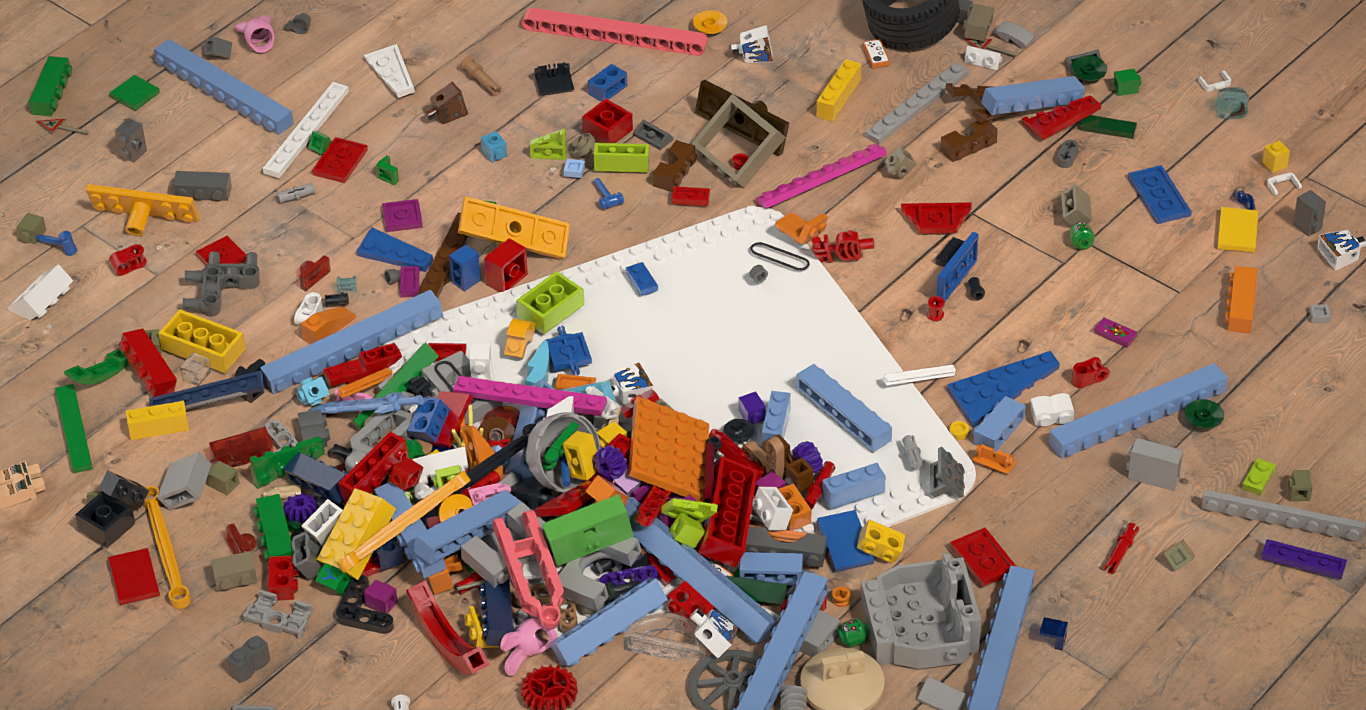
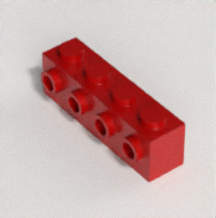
M141 328L122 333V338L119 342L120 350L124 352L129 364L136 370L137 376L145 384L146 390L153 397L175 392L177 378L145 330Z
M390 431L339 482L341 497L348 501L355 488L369 494L375 488H378L382 481L388 475H391L394 464L407 458L406 440Z

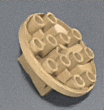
M832 648L816 654L805 664L801 673L800 686L807 690V702L816 710H870L879 702L883 695L885 678L882 668L877 661L863 651L851 648Z

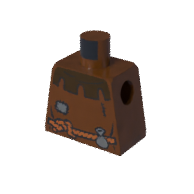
M453 81L430 97L432 108L424 112L429 121L437 117L442 124L468 115L462 92Z

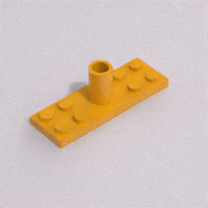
M87 184L86 187L87 195L94 209L98 211H113L118 214L130 213L125 230L133 236H142L144 234L149 216L166 218L167 220H183L187 223L199 222L200 219L196 204L191 197Z
M465 196L462 202L458 233L495 242L497 245L510 238L526 247V251L563 260L566 256L570 223Z

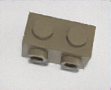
M974 4L972 10H968L967 20H964L963 24L965 38L985 42L993 21V7Z
M1075 184L1061 194L1063 219L1066 220L1068 225L1073 226L1080 222L1089 224L1092 221L1090 196Z
M251 551L211 560L217 591L257 582Z

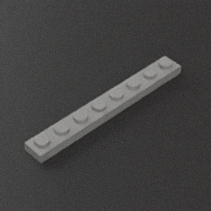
M955 62L865 132V138L880 145L947 92L945 90L946 83H953L954 87L969 75V69Z
M1205 490L1203 495L1202 509L1360 542L1363 540L1365 522Z

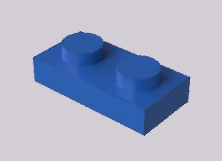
M643 262L625 267L626 274L641 296L658 291V284Z

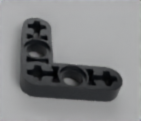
M360 575L358 580L352 578L336 610L338 623L380 634L390 633L394 629L393 617L390 614L361 608L365 600V589L369 586L368 578L364 575ZM350 598H358V601L354 603L348 602ZM362 617L370 618L367 622L360 621Z

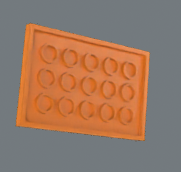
M637 396L634 401L628 476L684 497L691 495L695 498V501L703 502L705 499L703 498L709 423Z

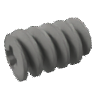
M793 684L782 686L780 710H806L807 690Z

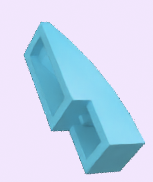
M543 340L527 364L528 377L525 380L527 386H531L541 379L548 383L550 361L548 343Z

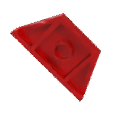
M972 202L901 203V212L920 234L957 233L972 209Z

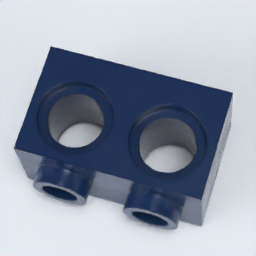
M395 536L373 551L372 556L381 571L404 563V546L401 547Z

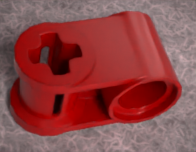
M134 244L111 254L109 262L116 274L123 276L145 267L147 260L143 255L144 247L140 244Z
M1092 357L1073 366L1071 383L1077 388H1085L1107 379L1110 371L1101 364V360L1098 357Z

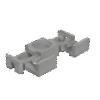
M259 590V598L254 606L250 604L243 614L244 623L252 621L262 624V628L279 634L285 631L296 634L298 639H301L304 635L303 631L308 629L307 620L313 612L312 604L295 600L293 614L288 616L286 613L271 608L278 601L277 594ZM273 619L281 620L277 624L270 623V621Z

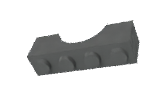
M749 526L745 552L803 554V565L823 567L827 550V536L806 533L802 539L796 542L783 543L773 539L769 535L767 528Z

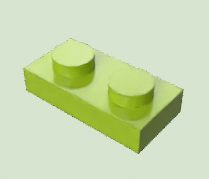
M1257 458L1243 482L1242 489L1261 496L1276 469V464Z

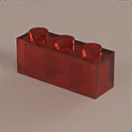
M266 427L209 442L214 465L221 461L231 467H237L250 463L249 457L256 456L259 458L264 456L266 452H273V444Z

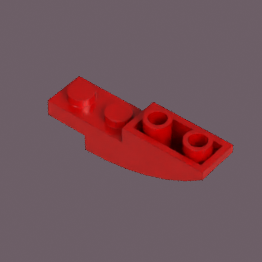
M394 342L360 352L359 359L323 369V375L330 386L345 382L348 385L391 367L402 358V354Z

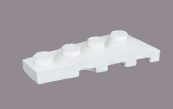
M397 44L364 55L367 63L398 98L415 92Z

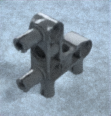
M211 252L209 254V263L204 269L196 271L185 270V282H202V297L183 298V310H200L205 315L213 317L220 313L222 306L221 291L223 289H254L260 284V269L257 266V253H247L246 264H220V254L218 252Z

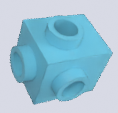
M309 377L300 381L302 385L296 387L298 390L297 397L304 405L311 404V406L322 402L321 398L330 394L322 377L313 380Z

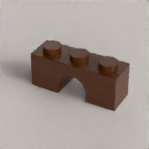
M990 121L984 123L973 122L970 124V136H963L956 130L942 136L940 150L952 162H955L997 143L998 129Z
M675 140L668 150L669 164L660 162L653 172V187L673 192L674 186H680L683 177L688 174L691 165L695 164L697 160L695 145Z
M780 434L775 435L784 446L783 480L788 485L794 483L799 492L808 489L814 483V469L803 458L795 461L790 452V445ZM766 441L763 442V451H764L765 453H766Z

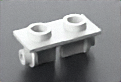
M967 45L964 62L998 70L999 63L1002 62L1001 53Z
M588 386L585 390L587 394L604 395L594 386ZM607 397L606 407L602 416L599 417L605 420L618 418V415L615 414L619 409L617 403Z

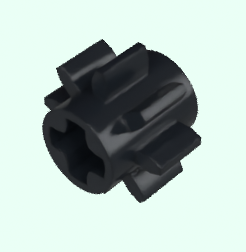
M412 377L407 382L409 387L406 391L415 397L421 395L423 398H426L430 394L428 391L430 384L424 377Z

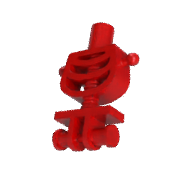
M852 230L838 233L835 244H830L828 234L824 235V241H821V238L818 236L813 237L811 240L814 255L821 263L825 262L826 257H828L829 263H832L833 251H836L838 257L844 261H859L862 258V250L875 249L874 238L859 239L858 232H853Z

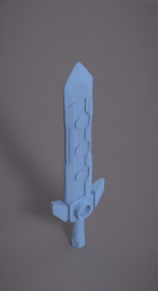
M394 392L383 398L323 403L308 410L321 409V413L326 414L376 410L375 414L390 411L396 412L403 405H422L424 400L421 395L404 397L403 393Z

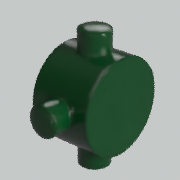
M296 520L288 521L287 523L288 530L291 533L297 530L300 532L302 529L301 524Z

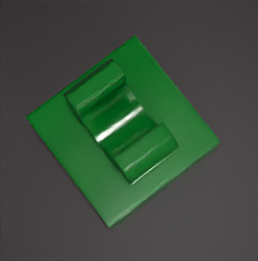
M312 131L308 148L324 154L332 140H330L329 136L319 131Z

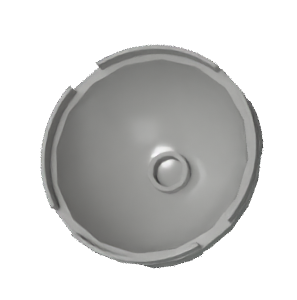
M572 412L557 413L539 421L528 437L525 452L526 462L530 468L529 471L540 484L548 489L563 493L586 480L573 478L570 474L571 484L568 487H564L562 485L561 461H556V467L552 471L544 470L542 463L547 451L569 424L574 421L579 424L578 431L593 434L597 452L601 449L599 437L593 425L585 417Z

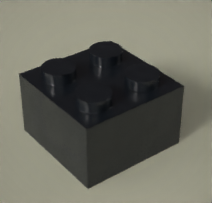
M103 491L75 514L78 530L107 548L135 524L132 507L116 498L110 497Z

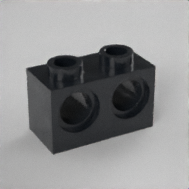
M108 470L99 486V489L110 497L141 508L150 491L140 483Z

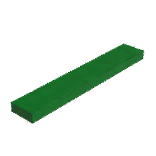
M426 342L423 343L373 398H383L394 392H406V389L409 387L407 382L412 377H420L422 369L430 366L438 358V355ZM375 410L360 411L351 422L361 430L365 420Z
M70 384L56 387L55 391L73 473L91 470L93 467L75 386Z

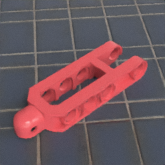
M534 510L522 512L523 524L528 538L514 542L509 528L505 526L503 517L493 519L494 532L523 612L536 618L538 617L540 624L545 629L552 630L556 628L561 619L559 607L563 602L564 589ZM535 554L551 597L550 604L541 606L539 600L531 597L528 589V580L524 578L522 564L518 561V558Z

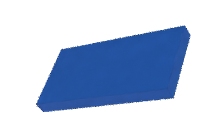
M1162 165L1128 173V179L1157 224L1191 216L1192 211Z
M972 231L937 276L936 296L943 298L945 302L977 262L979 235L976 232Z

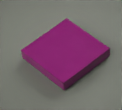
M418 199L382 203L386 232L423 228Z

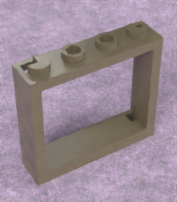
M732 94L691 144L697 148L696 153L702 158L704 156L707 157L706 161L713 167L717 165L719 167L717 171L723 176L728 174L730 176L728 180L735 186L739 183L745 188L786 137ZM739 108L770 134L738 173L735 174L705 148Z

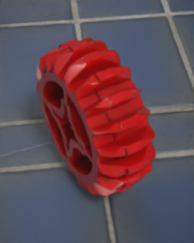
M551 664L548 667L541 665L540 669L534 668L533 673L528 672L526 678H523L521 687L522 700L527 708H531V710H566V707L571 708L572 703L576 701L578 693L577 681L572 672H568L566 668L561 669L559 665L552 667Z

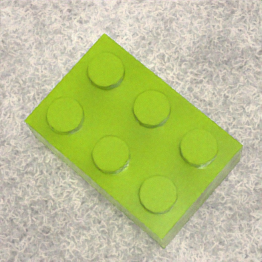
M556 271L516 300L517 316L522 320L536 323L535 328L545 334L584 306V289Z

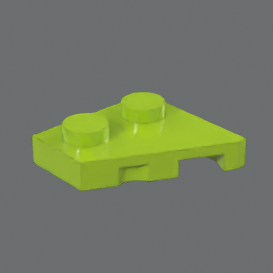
M566 129L531 140V159L566 160Z
M673 498L662 505L661 513L677 519L679 514H683L701 523L717 513L718 505Z

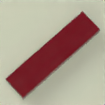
M706 443L703 498H711L714 482V445Z

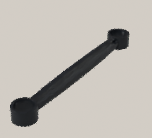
M536 424L526 425L522 430L523 435L469 470L466 474L471 481L451 495L460 494V491L469 488L526 447L529 437L527 435L531 433ZM441 503L421 517V521H425L424 519L435 517L436 509L440 507Z

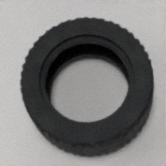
M862 0L868 27L876 40L880 39L884 45L895 49H920L942 40L954 28L960 14L959 0H927L920 5L909 8L890 7L896 0Z

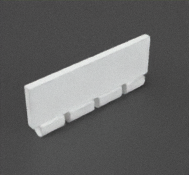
M465 446L412 459L424 467L419 483L424 484L429 483L428 477H431L432 482H434L435 470L460 465L462 471L468 468Z

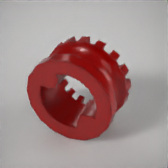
M738 153L733 156L734 169L740 170L749 158L746 154Z

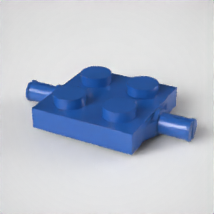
M559 326L557 328L558 336L545 339L548 343L549 356L554 371L571 368L572 375L577 374L578 376L580 374L578 366L592 364V358L583 332L567 334L565 327Z

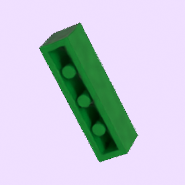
M48 56L29 100L31 115L52 117L54 111L57 110L58 101L62 98L63 89L67 86L69 75L71 76L73 71L69 58Z
M280 494L256 498L257 507H253L255 518L260 519V521H257L259 533H263V536H260L262 547L267 548V550H264L266 562H269V557L293 556L294 551Z

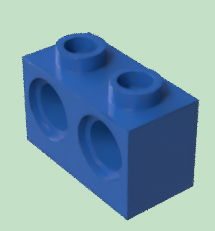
M610 64L588 80V94L601 102L605 99L609 100L628 86L627 72Z
M423 398L424 403L418 405L407 432L415 439L436 443L450 408L439 398Z

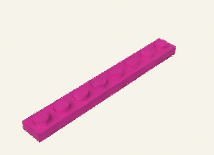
M877 144L868 145L862 151H855L848 157L839 158L837 162L826 164L817 171H810L804 177H798L788 184L777 186L775 190L763 192L761 196L756 198L757 205L767 209L887 155L886 149Z
M464 376L458 377L453 388L454 393L470 394L473 398L548 409L567 397L573 396L574 412L602 416L607 404V397Z

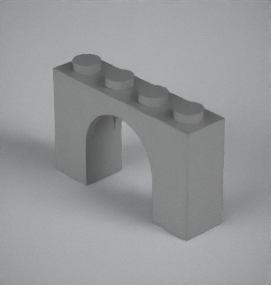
M462 351L440 360L451 362L462 376H471L470 360ZM438 362L422 369V377L428 380L430 384L429 390L433 398H437L439 391L451 392L435 371V365ZM449 364L439 365L438 371L451 386L454 385L459 377ZM477 398L476 402L470 404L472 405L473 424L503 410V403L500 401ZM467 410V412H466V414H465L466 424H469V421H468V412H469V410Z
M523 502L507 512V525L522 539H526L528 535L523 524L522 512L531 509ZM537 517L546 544L548 546V542L542 524L546 522L543 521L540 517ZM477 535L461 546V559L494 588L500 583H504L510 577L502 552L491 549ZM534 554L518 558V561L521 562L523 568L526 563L535 560L536 557Z
M632 537L566 563L563 570L558 574L564 589L563 597L592 610L599 611L609 597L606 585L583 574L585 568L591 562L601 558L614 559L632 566L642 552L639 540Z

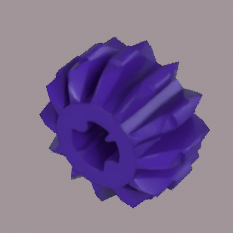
M809 441L801 442L792 449L793 459L796 461L803 458L814 469V474L823 467L821 453L814 446V443Z
M612 445L602 447L593 458L596 462L594 466L598 469L597 473L600 472L602 477H607L609 481L620 478L628 468L626 464L628 460L623 457L624 453L619 452L618 447L614 448Z
M304 492L301 495L295 493L294 497L288 496V500L284 502L286 519L290 522L296 520L299 523H305L317 510V502L311 494L305 495Z

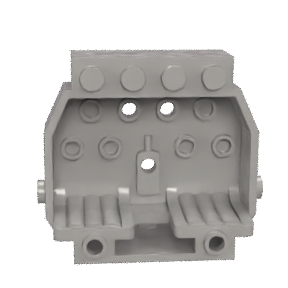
M950 553L942 554V560L897 565L878 575L875 580L861 581V607L865 623H867L869 628V638L874 658L879 665L894 663L922 669L964 663L969 659V653L979 652L981 618L963 557L951 559Z

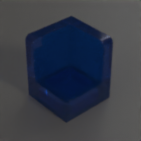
M1044 617L1039 634L1055 638V649L1063 651L1067 637L1068 622Z

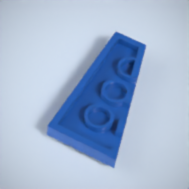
M371 227L357 250V256L401 267L419 266L422 272H426L433 261L432 254Z

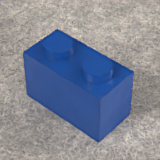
M464 245L449 255L451 280L454 285L465 292L481 281L479 253L475 249Z

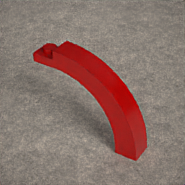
M426 580L406 590L415 608L413 611L422 628L450 665L467 675L490 665L481 646H471L453 629L438 606Z

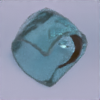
M1240 87L1220 89L1216 102L1218 116L1223 119H1240L1245 117L1249 108V95L1247 91Z

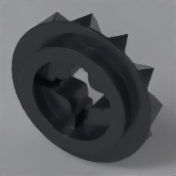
M733 419L724 425L723 433L733 442L741 444L742 441L748 443L749 439H753L755 429L748 420Z

